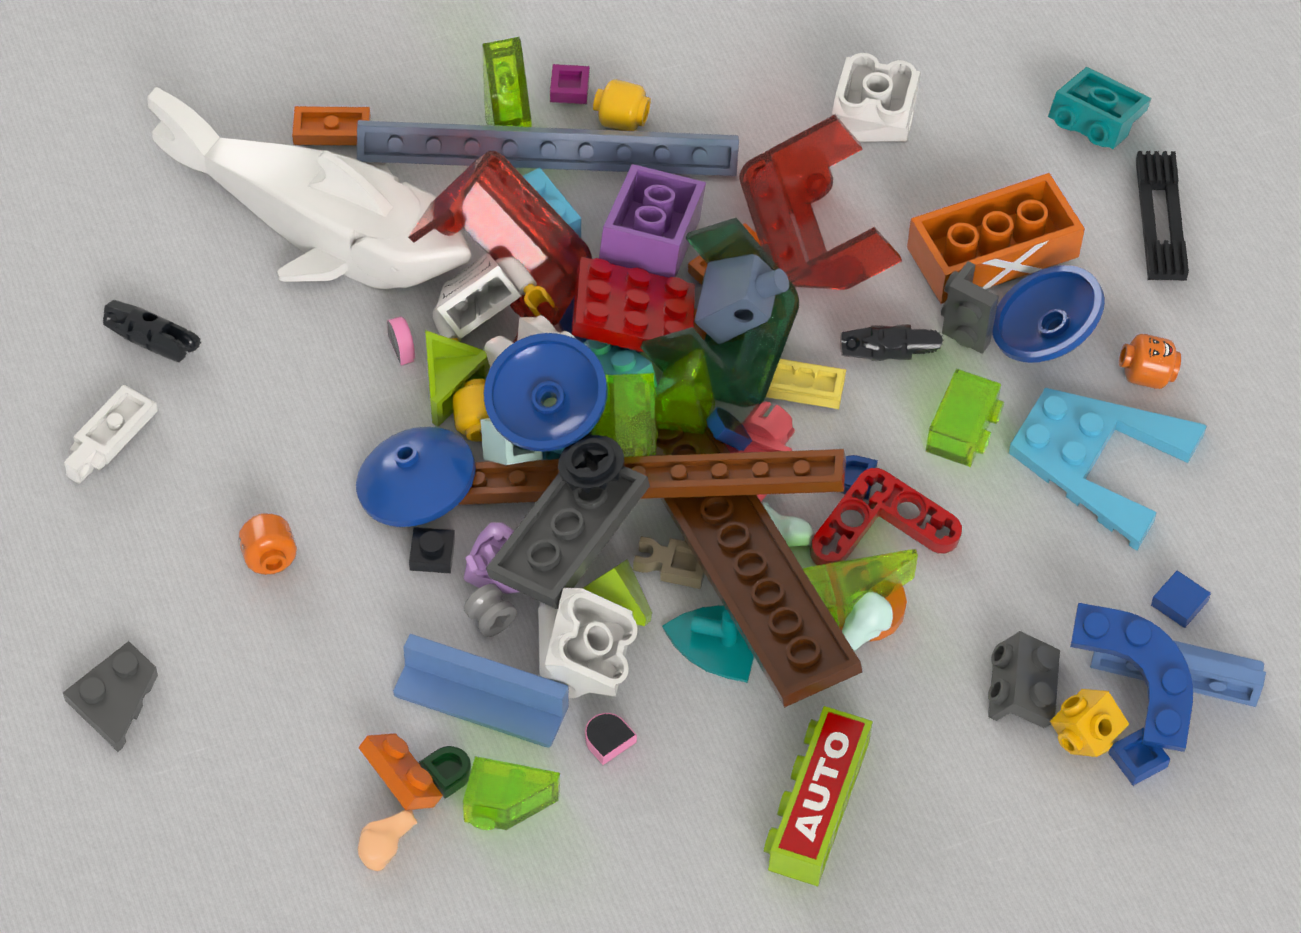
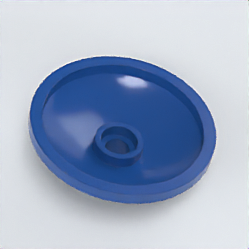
M1071 265L1048 267L1025 277L1005 294L997 306L992 331L996 344L1009 358L1027 363L1049 361L1068 354L1080 346L1099 323L1105 304L1102 287L1092 273Z
M557 333L530 335L507 347L492 364L484 386L485 408L495 429L512 444L532 451H554L576 443L595 427L606 405L608 393L607 380L597 356L579 340ZM548 398L557 399L556 403L551 407L543 405Z
M418 427L404 430L381 442L364 460L356 480L357 496L365 512L382 524L394 527L422 525L447 514L463 500L474 481L475 459L467 442L450 430L439 427Z

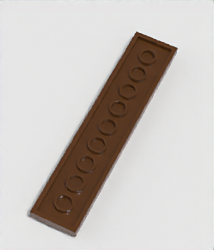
M689 386L661 397V400L631 419H628L623 414L618 416L624 427L626 441L635 456L730 453L726 445L713 436L707 425L706 419L708 416ZM757 495L660 498L784 708L863 672L859 658Z

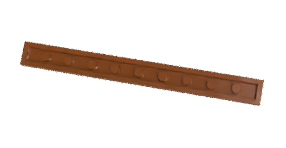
M844 449L624 457L625 467L648 477L650 487L641 499L844 492L846 467ZM559 459L535 460L511 465L496 462H475L474 481L470 490L458 505L537 502L558 475Z

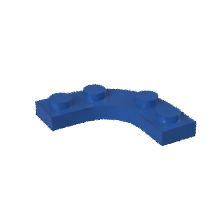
M1078 603L1070 647L1111 654L1129 661L1139 670L1148 690V707L1142 744L1184 752L1187 745L1193 706V683L1188 664L1176 643L1160 627L1139 615L1112 608Z

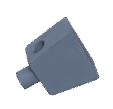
M754 254L709 262L694 322L718 344L724 343L767 322L771 317L775 295L786 292L789 288V280L786 273L782 269L772 270L759 256Z

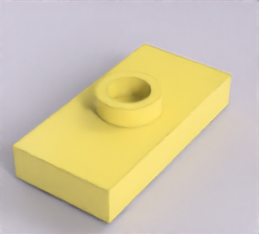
M768 357L761 387V396L839 409L846 369Z

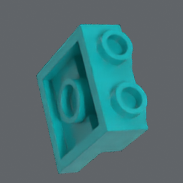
M1085 67L1056 91L1048 117L1053 119L1063 129L1077 131L1087 136L1089 141L1095 145L1114 149L1128 137L1132 124L1148 110L1152 98L1089 67Z

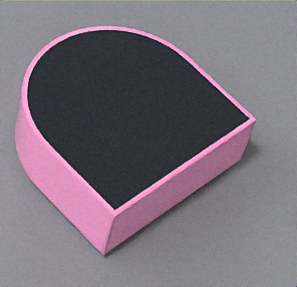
M400 316L387 320L388 337L400 365L414 362L413 338L405 318Z
M602 713L594 716L588 722L585 729V742L592 754L604 765L637 742V735L621 717L611 713Z

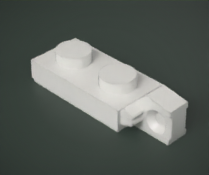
M122 385L75 434L74 444L70 448L71 455L64 462L66 477L80 484L92 473L94 467L98 470L102 469L158 411L156 402L130 387Z

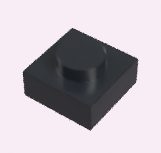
M414 527L409 558L410 571L451 573L455 530Z

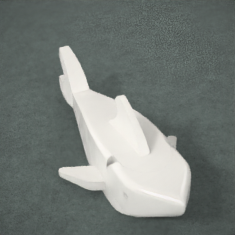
M155 87L147 96L148 108L161 120L152 131L153 141L164 152L176 161L210 175L279 235L305 252V254L277 271L279 280L283 282L330 281L345 275L373 288H408L449 272L470 261V249L448 206L434 195L407 182L399 183L398 177L392 175L385 163L367 162L366 164L327 150L321 151L277 143L220 138L203 118L178 98L158 87Z

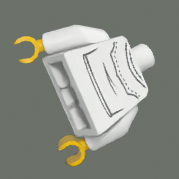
M488 253L443 285L438 304L433 310V320L439 335L460 342L465 335L520 298L521 294L525 295L524 301L536 317L540 316V313L537 311L540 303L547 301L552 308L555 307V303L543 287L536 286L537 282L518 259L503 257L495 261Z

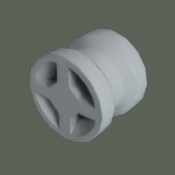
M488 584L479 588L467 599L464 605V612L471 619L478 621V629L485 637H492L504 631L510 626L517 615V609L512 603L502 599V591L496 584Z

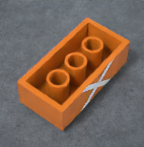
M1046 173L911 218L907 248L940 304L945 303L948 297V293L944 291L947 280L954 271L960 272L967 261L975 264L972 283L987 289L1078 258L1085 228L1051 174Z

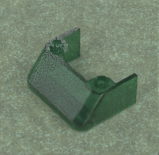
M737 217L688 232L686 235V240L707 264L712 261L754 254L759 256L772 270L780 269ZM789 280L788 290L775 295L771 317L767 322L724 343L718 344L708 334H706L705 340H703L694 328L691 327L643 341L640 348L680 391L743 408L761 404L766 398L799 309L797 290Z

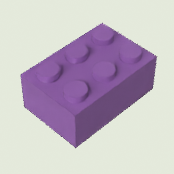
M632 164L603 226L599 258L618 266L641 268L649 273L668 278L676 277L700 220L706 182Z

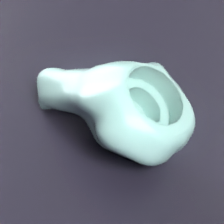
M767 502L762 503L789 547L811 545L815 532L809 522L795 516L780 515Z
M875 592L861 593L852 598L851 607L846 612L842 633L854 651L865 642L878 637L882 631H886L891 627L893 620L891 604L883 596Z

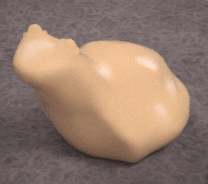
M404 809L388 818L370 822L362 829L358 843V855L368 869L381 871L395 856L398 850L399 839L417 824V819L414 817L412 810Z

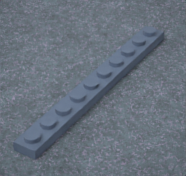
M358 120L357 160L361 162L511 168L540 167L541 169L628 172L631 165L634 164L671 174L737 176L738 135Z

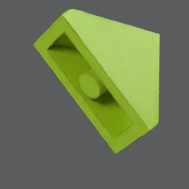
M425 330L432 423L439 427L453 413V395L463 388L467 381L473 379L486 380L490 364L483 349Z
M628 559L582 587L593 594L633 611V618L637 625L645 626L651 621L652 610Z

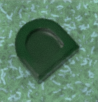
M445 746L439 748L419 761L420 766L430 773L433 783L445 799L464 787L471 776L470 758L465 751L458 747Z

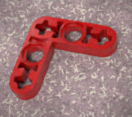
M870 468L860 474L816 532L811 543L810 556L812 561L820 568L831 570L838 568L845 562L878 516L931 551L943 554L951 552L957 547L962 534V525L959 519L952 513L887 471L880 468ZM876 482L881 484V492L876 491L869 499L867 505L863 499L866 497L868 486H873ZM911 502L918 507L920 515L914 519H906L899 514L897 507L901 503ZM847 510H855L862 515L863 523L857 527H849L842 522L841 514ZM929 514L931 516L930 522L926 523L925 529L920 528L925 521L926 515ZM944 526L949 528V536L945 535L942 539L935 536L937 530L943 529ZM837 532L841 538L838 540L836 551H831L828 555L823 554V545L828 546L835 538Z

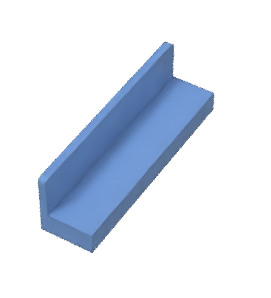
M409 634L403 647L405 667L393 690L395 697L546 748L552 746L569 707L568 685Z
M1174 641L1188 664L1194 693L1248 706H1257L1266 672L1263 671L1264 663L1262 661ZM1093 652L1090 668L1144 681L1140 671L1129 661L1111 654Z

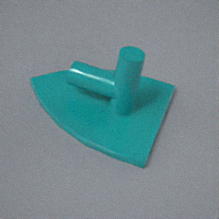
M724 605L698 608L683 613L662 625L673 646L691 663L706 672L748 683L754 656Z

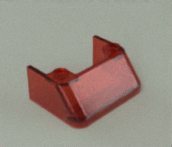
M836 114L750 159L740 171V184L766 264L772 270L782 269L788 277L789 287L846 290L902 262L900 254L875 227L829 251L826 250L811 204L826 196L831 190L833 175L830 166L863 150L861 143Z
M488 151L476 159L430 203L408 238L414 243L433 229L446 236H453L464 228L495 261L503 257L518 259L537 282L536 286L543 287L555 303L554 308H552L549 302L545 301L538 305L537 311L555 326L561 320L575 295L577 268L580 258L592 259V254L587 244L502 154L496 151ZM521 294L520 298L510 304L512 310L520 317L536 318L524 301L525 295ZM518 333L513 340L514 343L517 341Z

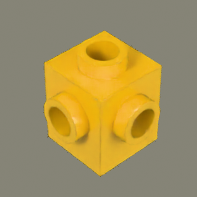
M1081 689L1076 695L1066 699L1061 705V710L1050 720L1058 734L1060 745L1067 752L1073 755L1098 757L1106 753L1112 747V741L1129 725L1109 691Z

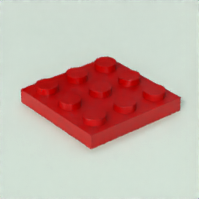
M581 257L576 276L572 335L689 363L693 352L695 284L686 282L679 277L668 278L652 274L641 268H627L614 265L600 258L590 259Z

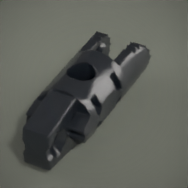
M112 300L104 307V326L116 332L124 339L173 361H182L186 357V351L188 353L194 352L202 343L195 333L143 308L117 300Z
M910 324L896 326L871 325L867 328L842 332L840 335L841 356L870 359L871 361H884L886 359L911 360L912 354L937 352L938 349H941L940 347L943 345L942 342L944 340L942 339L943 335H940V332L936 330L911 329Z

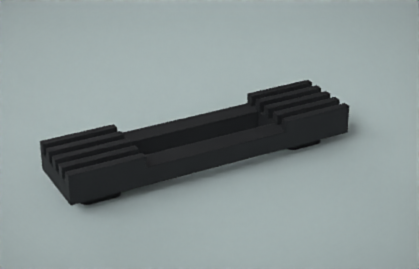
M1138 151L1136 169L1148 280L1186 281L1189 268L1186 241H1184L1176 151H1171V155H1168L1167 151H1163L1162 155H1159V151H1154V155H1151L1150 151H1146L1145 155L1142 154V151ZM1152 190H1165L1171 244H1169L1168 240H1164L1163 244H1160V240H1157Z

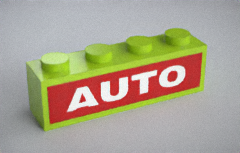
M823 706L818 721L810 720L804 738V744L809 745L805 756L797 755L791 773V779L796 781L792 792L784 791L779 804L777 815L782 817L778 829L770 828L765 842L764 852L770 854L768 871L817 887L819 886L870 743L873 721Z

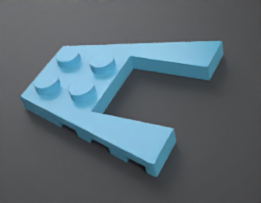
M1045 388L1011 442L1009 454L1047 483L1051 480L1066 491V497L1077 506L1080 503L1098 516L1097 521L1111 532L1114 529L1130 540L1129 546L1138 551L1155 521L1157 512L1087 480L1088 474L1115 430L1188 463L1201 442L1207 426L1201 423Z

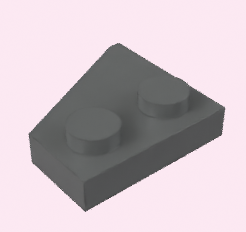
M128 641L63 692L64 699L119 752L126 743L125 735L132 720H137L141 712L144 696L151 691L158 676L157 669L153 663Z

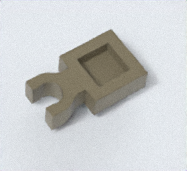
M640 537L639 552L649 553L651 556L645 558L635 555L633 571L642 573L656 570L661 571L660 581L701 589L705 573L686 541L670 538L668 547L660 545L652 538Z

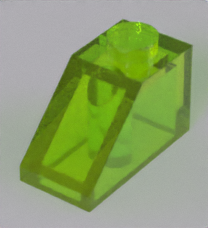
M694 349L663 372L658 386L652 388L649 396V408L654 411L658 428L704 434L707 427L706 419L713 412L716 404L703 349Z
M475 756L463 798L464 822L471 823L474 827L482 830H492L494 828L510 829L559 801L560 773Z

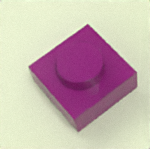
M553 64L550 102L587 104L590 66Z

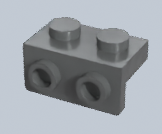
M967 261L960 272L954 271L950 275L945 285L944 291L948 293V297L941 310V316L944 317L942 334L956 340L963 347L971 348L983 354L991 342L999 296L972 283L975 264Z
M1021 631L999 643L991 657L993 669L991 686L988 692V699L990 701L988 717L997 721L1012 713L1042 728L1051 725L1050 720L1055 716L1060 649Z

